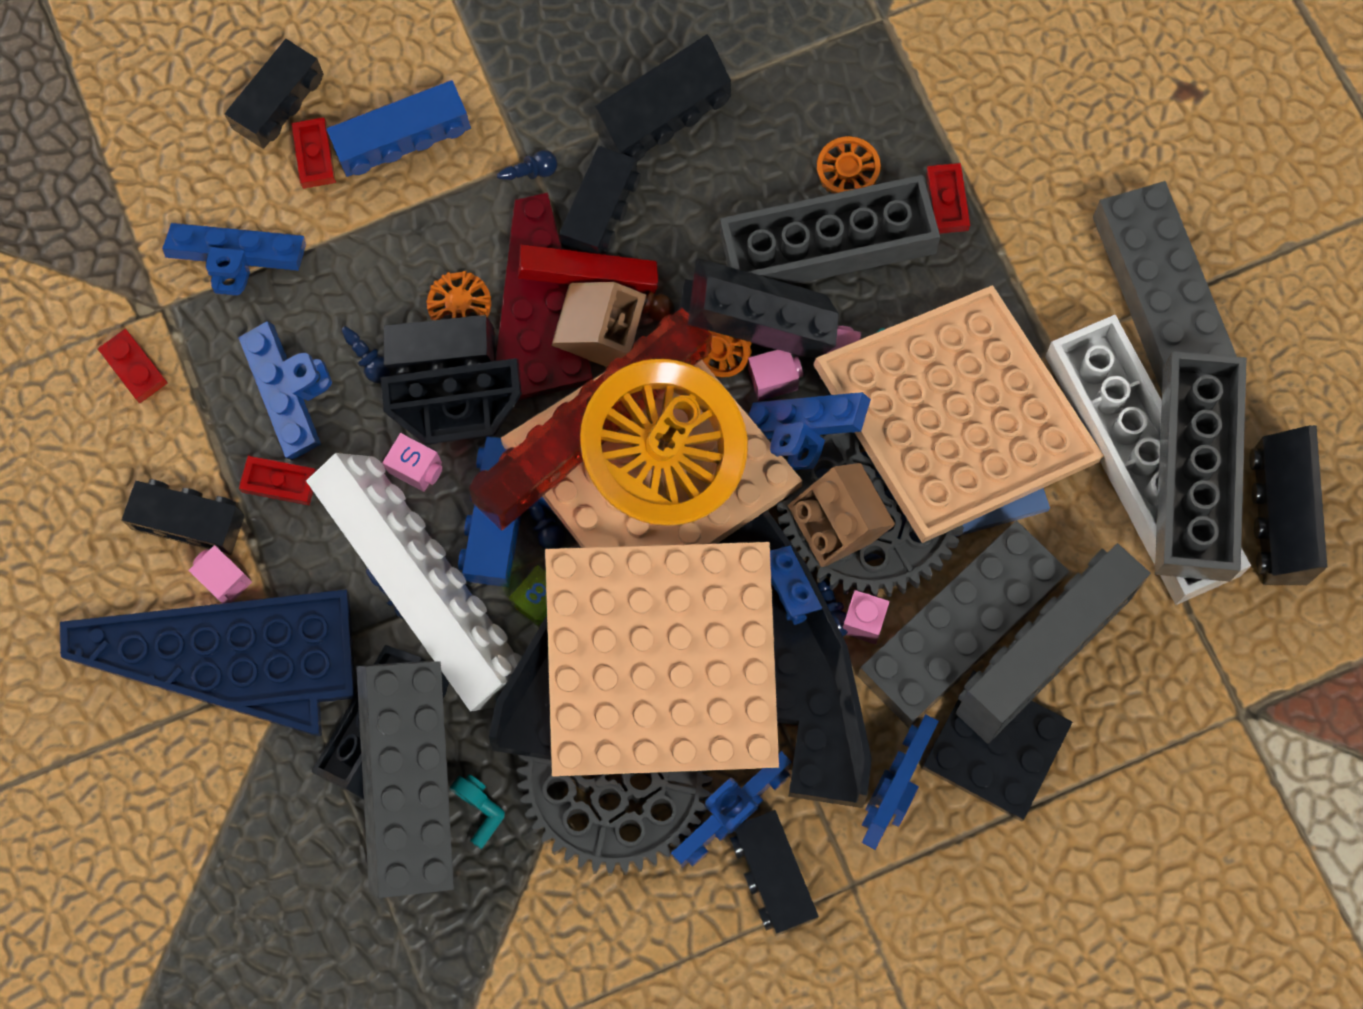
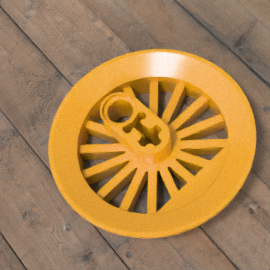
M644 360L616 371L599 386L591 397L583 415L580 432L583 462L596 489L620 512L641 522L654 525L674 526L686 524L714 512L736 489L743 475L747 460L748 440L746 426L732 396L724 386L705 371L677 360ZM652 389L665 390L660 418L658 417ZM642 391L648 419L630 394ZM674 393H677V394L680 395V396H677V397H675V398L673 399V394H674ZM621 400L637 424L612 409V407ZM673 409L683 410L688 417V422L682 423L676 420L673 415ZM605 419H609L632 435L604 430L603 424ZM707 419L714 429V432L689 436L693 428ZM660 439L666 443L663 451L657 448ZM601 440L633 447L602 453ZM717 441L718 453L686 446ZM638 456L622 468H618L617 466L609 462L612 460ZM688 458L716 463L714 475ZM646 461L636 479L628 474V472ZM652 468L650 486L647 487L642 482ZM683 469L708 484L701 494ZM661 474L667 499L658 494ZM673 475L691 500L679 503Z

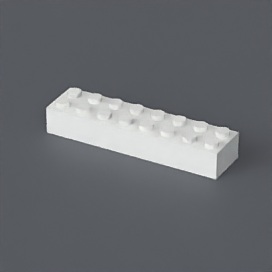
M1113 315L1052 341L1045 358L1067 400L1103 453L1104 457L1100 462L1155 565L1162 400L1117 316ZM1242 548L1241 571L1232 580L1241 577L1251 567ZM1160 575L1175 605L1227 583L1226 581Z
M335 453L306 482L434 661H441L442 673L470 712L495 708L496 700L522 656L513 652L506 642L508 638L505 632L498 625L492 623L486 614L487 609L484 603L478 597L472 595L466 587V579L463 574L450 565L445 558L446 552L436 540L431 539L424 529L426 525L423 519L417 513L410 510L404 501L406 499L404 493L384 474L386 470L383 464L373 456Z

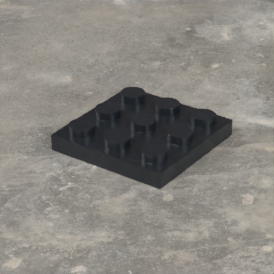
M972 671L968 681L977 673L976 671ZM958 699L922 769L1019 821H1024L1073 722L1031 701L987 744L955 714L961 704V701Z

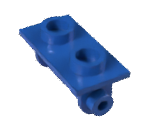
M791 546L771 550V583L780 596L779 599L787 613L785 616L787 620H792L794 625L802 623L807 619L805 614L821 610L822 606Z

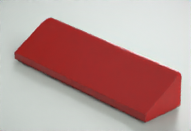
M520 245L518 279L568 285L571 283L616 282L643 294H646L648 291H652L655 294L658 288L657 261Z

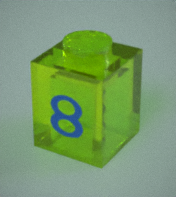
M538 565L509 597L512 606L537 627L541 626L547 615L546 572Z

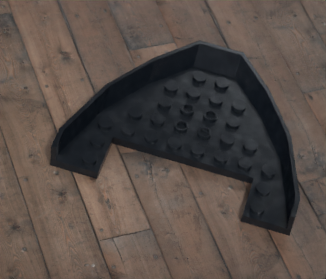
M766 510L717 544L770 542V551L791 546L822 606L821 610L805 614L807 619L802 623L794 625L792 620H787L785 616L787 613L779 599L780 596L771 583L777 722L798 725L788 797L863 808L868 794L872 757L848 646L807 564L769 511ZM547 615L496 700L489 733L492 751L551 760Z

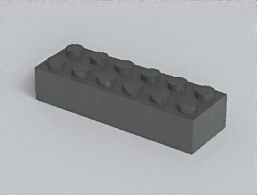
M923 175L720 218V236L728 267L791 285L933 255L937 253L940 240L939 230Z
M1166 181L1101 199L1093 215V220L1161 393L1163 366L1172 351L1237 357Z
M1172 351L1163 366L1155 575L1230 582L1241 571L1247 362L1245 357Z
M1016 520L860 667L858 677L910 728L912 724L914 725L1063 582L1069 570Z
M1118 543L1109 552L1101 549L1088 563L1089 567L1082 574L1078 572L1066 584L1063 593L1058 598L1054 596L1040 610V615L1033 623L1031 621L1027 622L1015 635L1016 639L1008 648L1003 646L989 661L991 664L983 673L978 671L964 686L966 689L958 697L961 704L955 714L987 744L1133 599L1151 574Z
M441 661L357 666L369 893L377 898L454 890Z

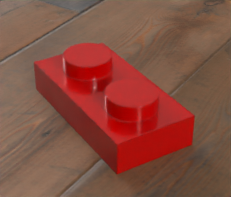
M325 117L291 123L302 188L306 189L336 183Z
M961 163L927 166L926 178L929 198L939 234L969 231L970 220Z
M126 328L97 348L139 403H142L168 384Z
M247 456L239 490L246 494L310 506L313 490L306 480L317 470L315 468Z

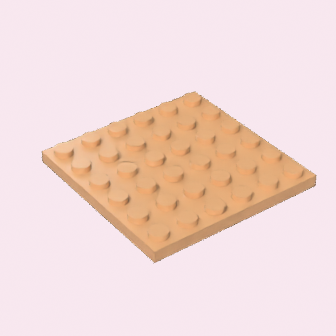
M993 285L819 356L813 364L831 395L863 392L871 399L862 431L854 433L921 543L1097 464L1104 457Z
M675 328L634 353L624 362L615 365L501 437L504 448L582 548L717 544L802 487L803 480L783 456L776 457L771 453V442L734 399L746 426L748 440L747 460L743 475L736 489L714 512L686 524L674 526L654 525L641 522L620 512L596 489L583 462L580 432L583 415L591 397L608 377L623 367L636 362L650 359H670L698 367L721 384ZM652 389L658 417L660 418L665 390ZM642 391L630 394L648 419ZM674 393V394H673V399H674L675 397H677V396H680V395L677 394V393ZM621 400L612 407V409L637 424ZM673 409V415L676 420L682 423L688 422V417L683 410ZM605 419L603 424L604 430L632 435L609 419ZM707 419L693 428L689 436L714 432V429ZM660 439L657 448L663 451L666 443ZM601 440L602 453L633 447ZM717 441L686 446L718 453ZM638 456L612 460L609 462H611L618 468H622ZM688 458L714 475L716 463ZM646 461L628 472V474L636 479ZM652 468L642 482L647 487L650 486ZM683 469L701 494L708 484ZM661 474L658 494L667 499ZM673 475L679 503L691 500Z
M770 542L545 549L552 776L779 768Z

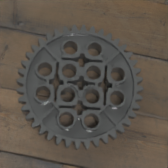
M850 432L825 434L824 437L820 435L825 442L816 466L813 469L794 470L803 480L802 487L784 498L782 502L777 503V512L783 513L782 516L778 517L779 526L786 527L783 530L784 534L788 539H792L790 542L797 551L800 550L798 553L802 559L808 561L807 566L810 572L818 570L817 582L820 583L829 577L830 589L833 590L841 583L843 584L844 595H847L852 587H856V591L863 593L865 589H870L871 595L877 597L879 589H883L887 597H891L894 586H897L902 594L906 593L908 581L915 588H918L920 585L919 575L929 581L932 578L931 568L938 571L942 570L943 563L940 558L945 560L951 559L952 552L949 548H957L959 540L955 536L962 535L964 527L961 525L924 543H917L910 538L909 534L914 530L909 521H906L901 539H898L903 511L896 500L890 499L885 495L884 492L889 488L882 478L876 477L878 470L870 457L861 454L860 450L863 446L856 434ZM809 451L802 454L801 460L807 457ZM861 463L895 526H893V530L884 533L872 544L826 567H821L787 505L819 479L815 475L819 469L825 468L830 470L835 466ZM869 554H878L883 558L884 562L879 566H870L865 562L864 558Z
M519 755L520 761L528 766L517 769L518 776L527 779L517 784L518 791L529 793L520 798L521 806H532L525 813L526 820L538 819L532 826L533 833L545 830L541 843L545 845L554 841L552 854L554 855L564 849L566 851L564 862L567 864L575 856L578 857V869L580 870L586 866L587 862H592L593 874H597L601 865H606L608 876H612L615 866L620 865L623 875H627L629 864H634L637 871L642 872L644 860H647L654 868L657 866V854H660L666 860L670 859L668 847L671 846L676 849L681 844L679 836L687 839L692 834L687 827L688 825L692 827L700 826L701 821L694 813H706L707 808L699 800H707L711 795V792L702 788L712 784V777L702 774L709 770L621 774V786L614 779L608 782V774H601L593 779H585L581 775L571 776V778L570 776H552L551 760ZM637 774H644L650 779L651 785L644 790L635 789L630 783L631 778ZM554 784H563L568 788V794L561 800H554L547 794L548 789ZM576 785L584 793L592 792L590 795L591 808L583 801L575 802L577 799ZM606 794H613L619 799L620 804L612 811L605 810L599 804L600 798ZM630 800H633L636 804L641 801L645 802L642 806L641 815L638 816L635 811L625 814L629 809ZM663 804L670 809L672 815L668 820L658 821L652 817L651 809L656 805ZM581 814L585 816L589 821L588 826L582 831L572 830L567 823L573 815ZM626 825H634L639 829L641 835L636 841L627 842L621 838L620 830Z

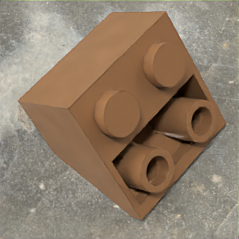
M616 282L571 283L566 293L552 346L610 369L620 362H624L631 353L646 295Z
M861 463L831 468L787 505L821 567H826L872 544L895 526Z

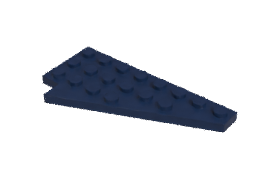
M347 589L60 622V655L64 660L313 736H322L320 702L356 698L350 595Z

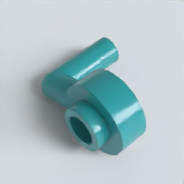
M470 774L465 779L457 776L449 789L466 803L487 816L470 840L471 843L482 849L504 819L505 812L483 793L486 786Z

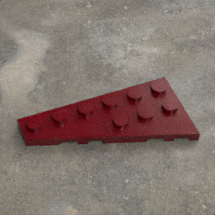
M548 192L517 199L514 202L496 361L519 359L522 395L518 401L584 386L593 380L588 359L552 346L569 285L518 279L520 245L561 249Z

